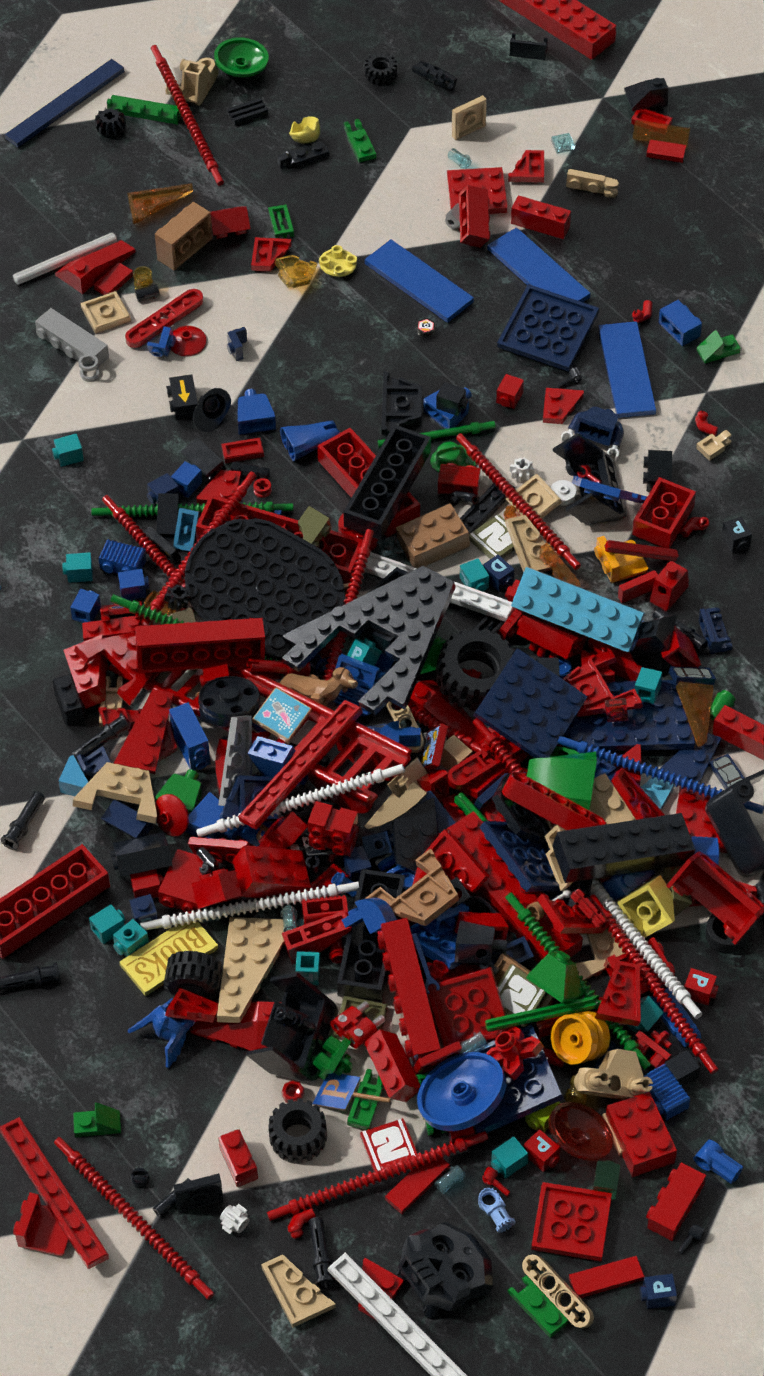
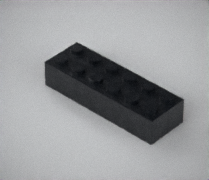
M393 425L343 512L345 528L365 534L366 530L370 529L374 531V538L382 540L431 453V437Z
M682 813L559 831L552 845L565 883L684 865L695 852V847Z
M362 869L355 902L365 899L379 887L392 897L397 898L405 891V875ZM363 921L356 926H352V930L348 932L337 981V995L339 997L348 996L382 1003L388 975L382 959L385 951L379 948L378 934H370Z

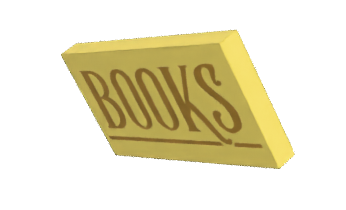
M192 921L189 925L184 923L183 926L178 924L177 927H172L121 960L120 966L141 992L147 996L164 985L168 958L172 954L180 951H198L210 955L218 949V944L198 921L195 924Z

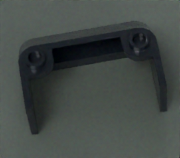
M579 433L553 448V452L565 460V468L570 476H578L577 472H582L585 475L586 470L581 466L587 465L591 468V474L599 479L601 484L621 489L616 466L611 456ZM579 487L582 498L566 508V512L587 525L619 521L626 517L623 499L619 498V502L603 498V493L597 496L593 493L584 492L585 488Z
M764 769L737 781L713 796L705 806V811L737 872L743 877H751L764 870V842L743 804L753 797L754 789L752 785L764 777Z
M298 972L271 977L270 982L284 992L282 1004L310 1016L309 1019L315 1024V1029L312 1032H305L297 1059L282 1054L274 1046L247 1051L246 1056L270 1074L303 1082L315 1081L318 1079L321 1071L313 1062L319 1053L323 1052L326 1054L327 1052L323 1045L332 1036L333 1029L330 1022L338 1016V1008L330 998Z

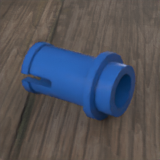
M337 872L333 876L331 883L337 886L353 883V881L345 877V873ZM357 891L347 892V893H348L351 897H354V896L356 895Z

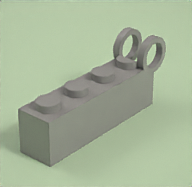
M50 308L35 321L37 335L41 339L50 342L56 349L59 348L65 352L68 357L77 360L81 369L80 376L84 381H95L100 375L98 367L109 358L108 345ZM84 371H96V374L92 377H87L83 374Z

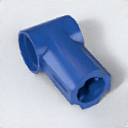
M707 1140L693 1157L695 1163L705 1171L712 1170L730 1184L737 1180L743 1170V1166L726 1155L722 1147L713 1140Z

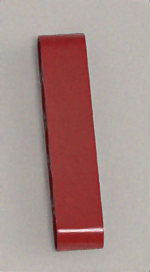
M511 772L502 789V794L508 799L565 830L606 824V821L599 815L522 773Z

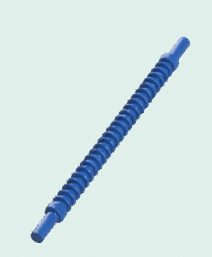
M559 736L558 744L575 749L579 753L596 752L599 761L604 759L605 763L608 761L611 762V765L616 763L617 767L621 765L624 769L627 767L629 771L633 769L634 773L639 771L640 775L645 773L646 777L650 775L652 779L655 777L658 778V781L662 779L664 783L669 782V785L673 783L675 787L679 785L681 789L687 788V791L693 790V793L699 792V795L705 794V797L710 796L712 798L722 791V789L717 790V787L711 788V785L705 786V783L699 784V781L693 782V779L687 780V777L681 778V775L676 776L675 772L670 774L669 770L664 772L663 768L658 770L657 766L652 768V765L647 766L646 762L641 764L640 760L635 762L634 758L629 760L628 756L623 758L622 754L620 756L616 752L612 754L611 750L606 752L605 748L602 750L599 749V746L594 748L593 744L589 746L588 742L585 741L578 742L563 736ZM751 801L743 803L746 809L763 814V805Z

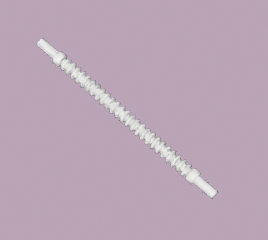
M593 879L591 894H595L606 911L609 910L612 913L613 919H616V924L620 925L619 929H623V933L627 935V938L630 939L634 947H637V951H640V955L644 956V960H647L651 968L655 969L654 972L658 974L659 978H662V982L665 983L666 987H669V991L673 992L672 994L676 996L677 1001L680 1004H684L695 1019L700 1018L702 1012L691 1000V994L681 985L680 981H677V977L674 976L673 972H670V968L666 967V963H663L659 955L655 954V950L652 949L651 945H648V941H645L641 933L637 932L638 929L634 927L633 923H630V919H627V915L623 914V910L616 906V902L613 901L612 897H609L610 895L606 893V889L602 888L603 886L599 884L598 880Z
M353 882L337 886L336 884H329L327 888L325 886L322 889L316 887V890L310 888V891L304 889V892L298 890L296 894L292 891L290 895L285 893V896L279 894V897L273 895V898L267 896L266 899H263L261 897L259 901L255 898L253 902L248 900L247 903L242 901L241 904L236 902L235 905L229 903V906L223 904L221 908L219 906L216 909L210 907V910L204 908V911L198 909V912L192 910L191 913L186 911L184 915L181 912L178 916L176 914H173L172 917L164 915L161 919L140 922V926L144 930L161 927L169 929L172 925H175V927L178 924L183 926L184 923L189 925L192 921L195 924L197 920L202 922L203 919L209 921V918L215 920V917L221 919V916L227 918L229 914L233 917L235 913L240 915V912L246 914V911L250 913L253 910L258 912L259 909L264 911L266 907L270 910L272 906L275 908L278 905L283 907L284 904L290 906V903L296 905V902L302 904L304 899L307 901L308 899H320L327 896L333 898L334 896L338 897V894L357 891L359 883Z

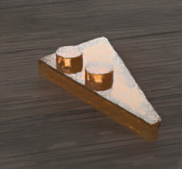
M192 183L127 193L133 224L144 220L192 193Z
M679 682L676 685L677 692L698 747H702L707 742L713 685Z

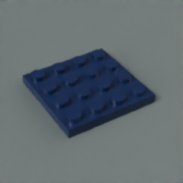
M528 284L497 342V347L569 372L599 314V308Z
M517 648L473 716L532 757L545 758L550 757L558 744L559 736L564 735L588 696Z
M484 821L479 828L484 833V837L493 845L497 855L504 860L508 870L515 875L520 882V886L526 892H563L560 891V885L556 881L546 853L550 850L549 846L547 847L515 835L508 828L507 822ZM572 884L567 888V890L571 891Z
M532 1024L521 1029L524 1033V1039L531 1036L538 1039ZM495 1041L470 1052L486 1054L490 1048L496 1047ZM543 1049L536 1057L523 1059L524 1071L516 1080L505 1074V1094L498 1107L486 1119L474 1125L477 1134L486 1131V1133L491 1132L564 1099Z

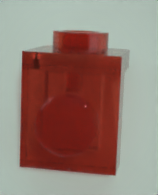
M626 698L605 700L607 722L629 720Z

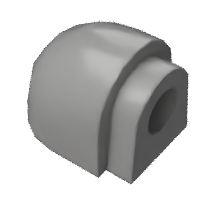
M459 203L446 214L445 222L452 229L460 227Z

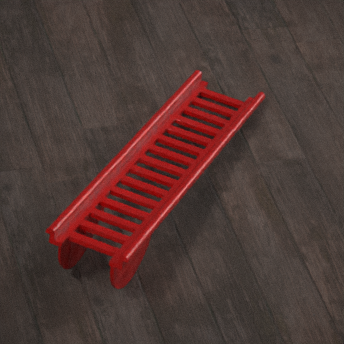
M113 664L109 666L110 671L128 680ZM246 666L229 667L231 676L242 677L253 682L258 688L259 694L265 698H268L275 687L312 708L311 713L298 731L308 720L317 724L294 748L296 750L294 755L334 712V710L258 672H248V667ZM198 669L178 692L170 687L187 670L173 671L162 683L154 680L161 673L155 672L143 687L150 692L152 689L174 693L173 704L179 706L189 702L195 715L200 717L199 695L194 700L186 696L200 682V675H203V669ZM355 721L335 743L338 751L341 752L326 768L317 763L307 775L318 790H321V787L326 789L327 785L332 787L333 783L338 785L339 781L344 783L345 779L350 781L351 777L354 779L361 770L366 773H373L376 769L384 770L403 764L405 767L411 760L410 753L412 749ZM220 727L225 731L229 732V728ZM252 730V744L257 736L268 739L271 733L266 731L258 734ZM280 738L277 740V742L287 744ZM348 758L354 765L343 777L336 774L337 769ZM397 775L385 778V780L392 781ZM369 783L368 787L363 785L362 789L357 787L356 790L351 789L350 792L345 791V794L339 793V796L334 794L333 798L329 796L327 798L342 808L358 813H366L373 807L378 795L370 791L373 785Z

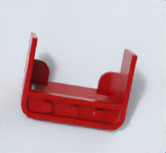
M700 851L691 856L666 885L669 889L673 886V890L681 896L684 894L687 896L691 895L724 923V933L733 940V944H736L764 913V904Z

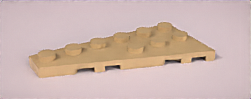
M229 918L217 1022L240 1023L251 1005L255 993H258L260 984L263 979H266L279 956V951L285 945L282 933L296 927V920Z

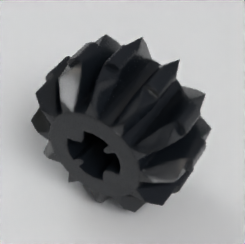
M113 107L111 109L105 108L104 111H98V115L95 116L97 132H100L101 136L107 135L108 138L111 135L116 137L117 134H122L126 127L124 113H121L120 109L114 110Z

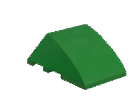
M596 752L529 759L527 777L589 810L597 762Z

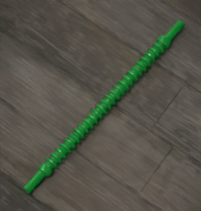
M249 502L248 506L272 513L275 510H282V512L294 511L293 503L273 504V502H266V504H263L261 502L257 504L255 502V504H251ZM193 503L191 504V506H188V504L182 506V504H180L179 508L199 511L200 513H202L205 507V503H203L202 506H200L199 503L197 504V506H194ZM147 504L145 507H142V505H139V507H136V505L133 507L122 505V508L129 517L131 515H134V517L137 515L148 517L149 514L153 517L154 514L157 515L158 504L156 507L153 504L151 507H148ZM91 508L92 516L113 517V512L109 508Z
M115 594L110 599V602L129 609L130 613H139V616L144 615L145 619L149 617L150 621L154 619L156 620L155 623L161 622V625L184 623V620L179 622L178 618L175 620L173 616L168 617L167 613L163 615L162 611L158 613L156 609L151 610L150 606L146 608L145 604L141 606L140 602L136 600L132 602ZM265 655V660H273V657L269 659L267 658V655Z
M512 892L505 897L506 900L518 913L517 917L519 920L525 922L524 926H529L528 931H533L532 936H537L536 941H541L540 946H545L544 950L549 951L548 953L558 952L560 947L555 946L556 942L551 941L552 937L547 936L548 932L543 931V926L539 927L540 922H535L536 917H532V912L528 908L525 909ZM581 975L579 979L584 998L594 997L596 1008L592 1010L597 1011L601 1003L599 995L595 996V990L591 991V985L587 986V981H583V976ZM605 1020L606 1024L609 1025V1030H613L612 1035H617L616 1040H621L620 1045H624V1050L636 1052L641 1067L644 1070L649 1069L652 1066L651 1063L638 1049V1043L635 1040H631V1035H627L628 1031L623 1030L624 1026L619 1025L618 1022Z

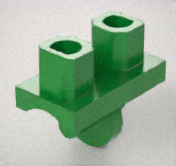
M333 1036L326 1040L323 1048L331 1053V1056L328 1057L321 1052L313 1062L321 1071L319 1074L320 1078L325 1080L328 1074L334 1072L335 1068V1073L339 1076L342 1073L351 1072L353 1068L350 1062L351 1056L345 1054L343 1057L351 1043L350 1040L345 1038L340 1041Z

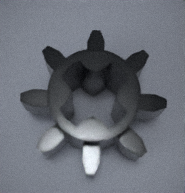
M178 584L173 588L168 587L164 597V601L168 602V608L179 611L182 607L184 609L187 608L191 595L187 594L186 587L184 588Z

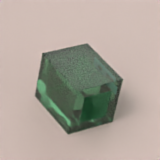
M610 1160L597 1161L593 1190L612 1193L611 1199L616 1200L621 1164H616Z

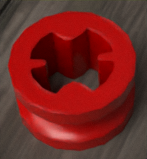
M260 478L253 484L254 494L257 497L265 498L272 492L271 482L268 479Z

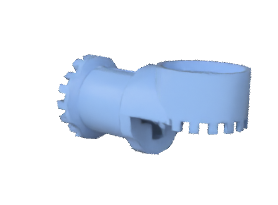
M484 1188L479 1193V1207L489 1217L491 1216L497 1226V1232H505L506 1228L509 1230V1227L511 1228L515 1225V1219L509 1216L505 1209L506 1205L499 1193L493 1188ZM486 1195H491L495 1198V1203L486 1205L482 1198Z

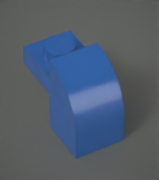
M393 721L386 724L379 732L404 746H421L420 728H399V721Z
M367 898L356 901L357 908L348 912L349 916L342 919L345 928L356 926L364 921L369 933L374 934L380 931L382 923L397 919L386 901L380 898Z

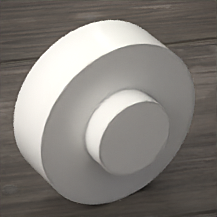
M559 480L552 484L551 489L562 501L560 505L565 506L574 502L576 499V487L573 483L567 480Z

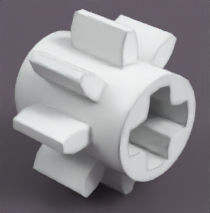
M526 458L514 459V465H510L511 478H515L519 483L526 482L530 479V476H534L535 468H533V462H529Z
M240 1204L236 1207L227 1206L220 1216L221 1224L223 1225L222 1229L230 1235L233 1231L241 1233L249 1223L248 1214L246 1213L247 1209Z

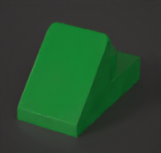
M715 330L697 347V352L705 364L739 354L741 348L733 334L721 338L717 330Z
M95 1103V1111L73 1113L75 1137L121 1133L120 1110Z

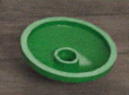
M238 37L220 43L215 49L214 60L217 67L226 74L245 78L262 72L268 64L269 55L266 48L259 42L249 38Z

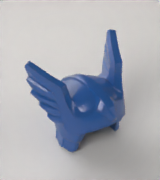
M173 998L163 1005H159L148 1016L128 1029V1033H132L152 1023L157 1037L169 1041L165 1047L167 1068H170L172 1063L176 1062L177 1056L180 1055L181 1048L186 1040V1033L196 1023L195 1020L165 1016Z

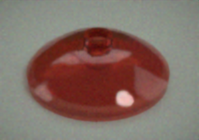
M563 1102L558 1104L550 1113L548 1120L550 1132L556 1143L571 1156L582 1160L596 1161L604 1158L610 1152L613 1146L611 1129L603 1117L592 1108L577 1102Z

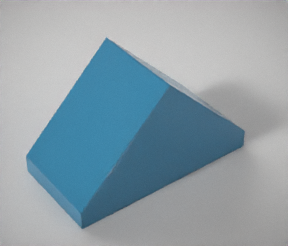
M179 508L174 548L191 551V548L197 543L196 525L200 518L199 511Z
M74 755L69 757L60 776L59 787L61 793L76 796L88 781Z

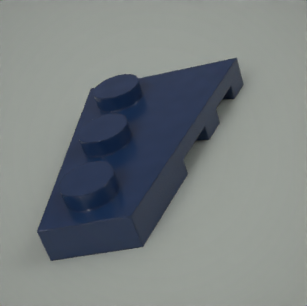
M701 730L694 737V749H681L659 770L662 768L664 772L669 770L670 774L675 772L676 776L681 775V778L687 777V780L693 779V782L699 781L700 784L709 767V762L712 761L721 743V738Z

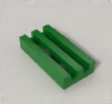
M287 205L268 207L275 238H279V236L287 238V235L294 237ZM282 210L288 226L287 230H285L280 211ZM273 212L277 214L281 231H278Z

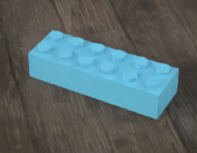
M529 567L525 568L511 604L514 608L626 652L631 651L645 615L642 611Z

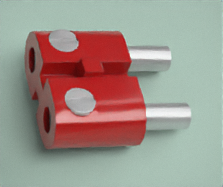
M366 1001L358 1007L350 1006L330 1022L332 1029L341 1038L344 1036L350 1040V1046L355 1049L364 1044L367 1039L377 1032V1027L386 1021L383 1015L378 1016L373 1021L367 1017L363 1018L362 1013L370 1007Z

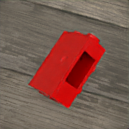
M529 613L522 615L517 623L519 628L516 634L531 641L529 649L533 652L537 651V656L541 658L545 656L547 650L551 651L549 658H558V655L565 659L571 658L581 653L588 639V636Z

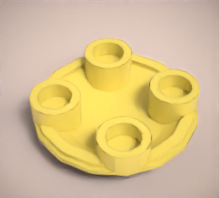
M334 245L320 256L319 265L326 274L331 276H347L356 269L357 257L344 250L340 245Z

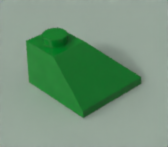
M562 951L548 953L526 977V979L561 1003L582 999L583 997L577 966L570 960V956Z

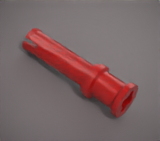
M248 659L246 667H251L247 668L248 672L284 674V676L290 673L309 676L311 670L310 662L299 672L284 664L283 661Z

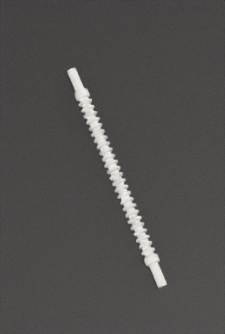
M400 764L384 770L376 769L373 773L368 772V775L356 776V779L351 777L350 781L345 779L344 783L339 781L338 785L333 783L332 787L327 785L326 789L321 787V790L315 789V792L309 791V794L304 792L303 796L298 794L297 798L292 796L291 800L286 798L285 802L282 801L270 815L272 817L275 813L280 815L281 811L285 813L287 809L291 811L293 807L297 809L298 806L309 805V802L314 804L316 800L321 802L322 798L327 800L328 796L333 798L334 794L339 796V793L345 794V791L350 792L351 789L356 790L357 787L362 789L363 785L368 787L369 783L374 785V782H384L385 778L404 773V766ZM233 815V818L227 817V820L219 819L217 823L199 828L196 831L198 837H203L215 832H227L228 828L233 830L234 826L239 828L240 824L242 826H245V824L240 822L236 815Z

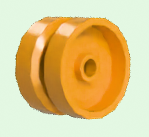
M592 1011L577 1012L560 1017L556 1020L551 1032L552 1048L556 1055L563 1062L571 1065L597 1060L602 1057L610 1043L609 1027L605 1020L594 1018L596 1013Z

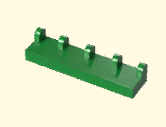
M112 95L111 99H107V109L112 107L114 110L120 109V112L124 113L125 116L178 125L182 115L176 105Z

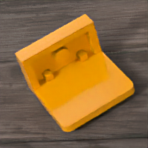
M605 536L597 538L594 552L611 583L644 574L648 571V566L643 557L606 552L604 544L607 541ZM634 540L625 541L627 543L636 544Z

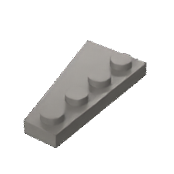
M252 716L231 717L218 804L220 806L225 805L238 776H252V760L247 754L252 747Z

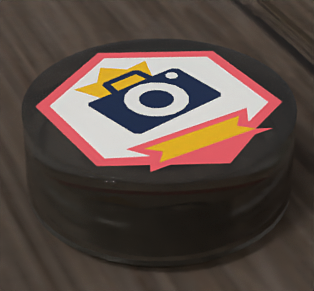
M424 318L417 322L416 332L419 336L431 337L435 334L436 324L433 320Z

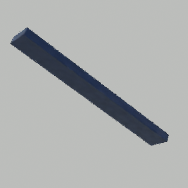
M110 59L7 132L5 139L17 148L124 73V67Z

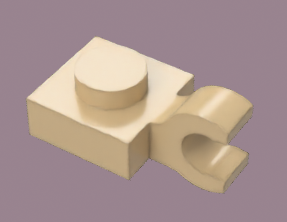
M727 430L717 437L711 434L698 442L696 449L710 461L725 451V447L731 443L729 438L732 435Z

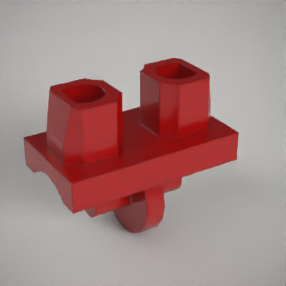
M639 1030L635 1035L638 1038L636 1041L639 1045L638 1049L643 1055L649 1049L654 1052V1055L649 1060L652 1067L656 1069L672 1058L671 1054L662 1048V1046H665L669 1049L672 1046V1043L667 1040L670 1035L667 1031L659 1034L654 1030L651 1036L656 1040L653 1041Z

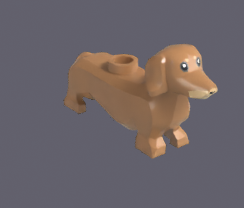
M339 667L333 671V677L329 680H320L313 674L303 676L290 673L280 681V684L327 707L329 703L337 698L341 690L346 693L348 688H356L358 682L354 680L349 670Z

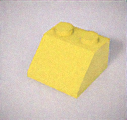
M661 875L634 889V891L617 902L624 914L627 915V919H630V923L634 924V927L638 929L637 932H640L644 938L675 921L673 894L666 886L667 884Z

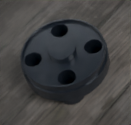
M238 676L215 678L206 683L199 693L198 703L201 720L219 727L230 728L231 717L252 716L253 718L261 707L260 694L256 685L248 679Z

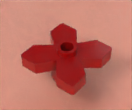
M513 1026L496 1037V1047L490 1048L486 1054L496 1059L500 1066L503 1065L502 1069L508 1077L516 1080L524 1071L523 1059L536 1057L544 1048V1045L533 1036L524 1039V1033L521 1029Z

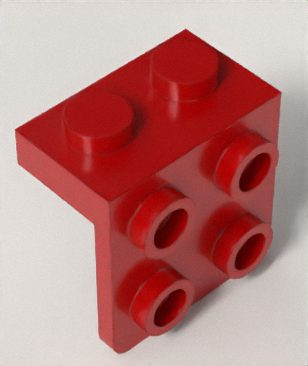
M30 1192L28 1199L22 1203L21 1219L16 1221L13 1229V1235L16 1236L18 1247L56 1256L64 1255L69 1239L48 1206L41 1205L39 1194Z

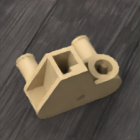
M202 58L197 62L182 59L180 62L182 82L179 87L186 101L200 106L214 84L219 68L211 58ZM166 86L165 94L171 95L170 91L168 90V87Z
M621 1049L607 1051L599 1069L579 1068L574 1078V1086L578 1093L620 1100L649 1092L653 1088V1086H648L653 1084L652 1080L649 1077H643L637 1053Z

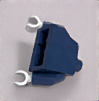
M592 407L574 416L568 427L569 431L562 433L561 440L564 442L572 437L574 433H579L586 439L606 446L611 445L612 448L608 449L607 454L615 455V462H617L619 457L618 448H620L624 429L622 424L618 422L619 415L615 414L611 409L604 410L599 407Z

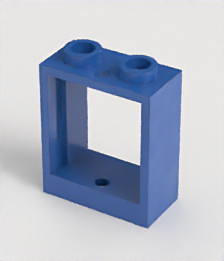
M189 702L169 709L174 739L189 769L201 770L211 765L209 741Z

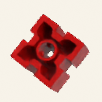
M316 801L307 822L308 832H310L308 836L309 846L317 850L330 848L336 855L351 857L359 836L357 826L358 812L345 808L340 810L333 809V805Z

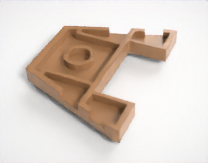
M431 849L415 860L416 865L427 875L401 895L394 898L379 887L365 899L380 898L390 905L396 916L427 926L459 901L456 890L448 876L445 875L441 864L437 861Z

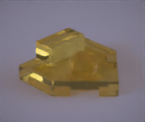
M294 255L275 260V265L279 269L278 276L287 288L309 285L318 264L313 261L308 263L299 260V257Z

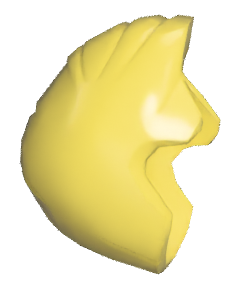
M305 117L300 124L293 122L289 132L291 138L301 144L315 142L320 135L319 119Z

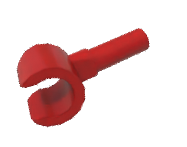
M587 465L581 466L586 470L585 475L582 472H577L581 478L587 477L594 482L601 483L599 479L591 474V468Z
M487 1167L482 1177L483 1182L487 1185H493L504 1195L508 1196L510 1191L496 1180L498 1172L492 1167Z

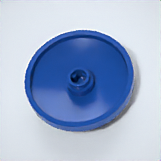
M467 1052L452 1056L438 1064L423 1080L417 1095L418 1109L425 1121L438 1130L458 1131L472 1127L486 1119L500 1104L506 1090L505 1073L497 1060L485 1053Z

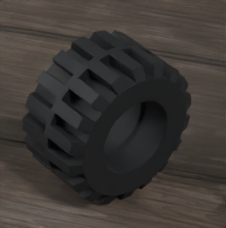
M198 951L176 952V954H172L168 958L164 988L174 996L182 988L206 999L213 1000L220 992L223 965L215 957Z
M298 1098L296 1102H293V1099H289L287 1104L282 1102L279 1104V1109L275 1108L272 1111L273 1116H270L268 1124L271 1146H273V1151L276 1154L279 1153L281 1159L284 1160L287 1157L288 1162L293 1163V1160H298V1163H303V1159L310 1161L313 1155L317 1157L320 1154V1149H324L325 1141H327V1125L323 1111L320 1112V1107L317 1104L312 1106V1101L307 1100V1102H303L301 1098ZM293 1125H304L310 1129L306 1135L301 1137H293L285 1132Z

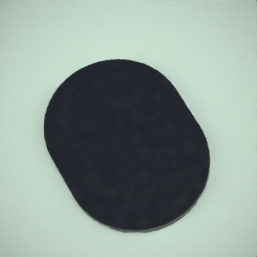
M240 518L211 529L194 546L185 568V587L187 588V594L191 595L189 602L203 622L263 618L265 655L268 657L282 658L293 648L284 642L282 638L284 634L332 611L335 607L345 605L343 580L333 560L315 545L275 523L262 519Z

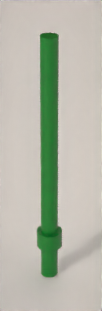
M495 421L484 423L472 422L466 426L420 434L429 436L431 439H437L460 433L478 434L480 431L495 429L496 427ZM385 439L377 440L378 448H381Z

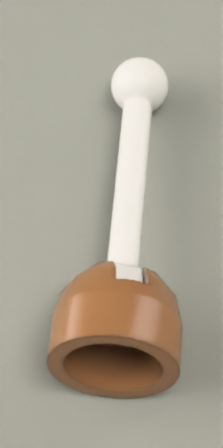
M564 890L561 895L552 899V901L569 898L571 896L570 890ZM533 902L527 906L532 912V917H536L535 921L540 920L546 915L539 902Z

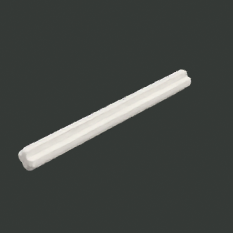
M109 233L13 275L14 281L19 285L64 266L68 262L116 243L117 238L114 233Z

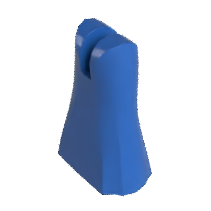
M333 420L308 425L281 427L280 429L282 443L288 450L293 462L317 450L319 444L340 433Z

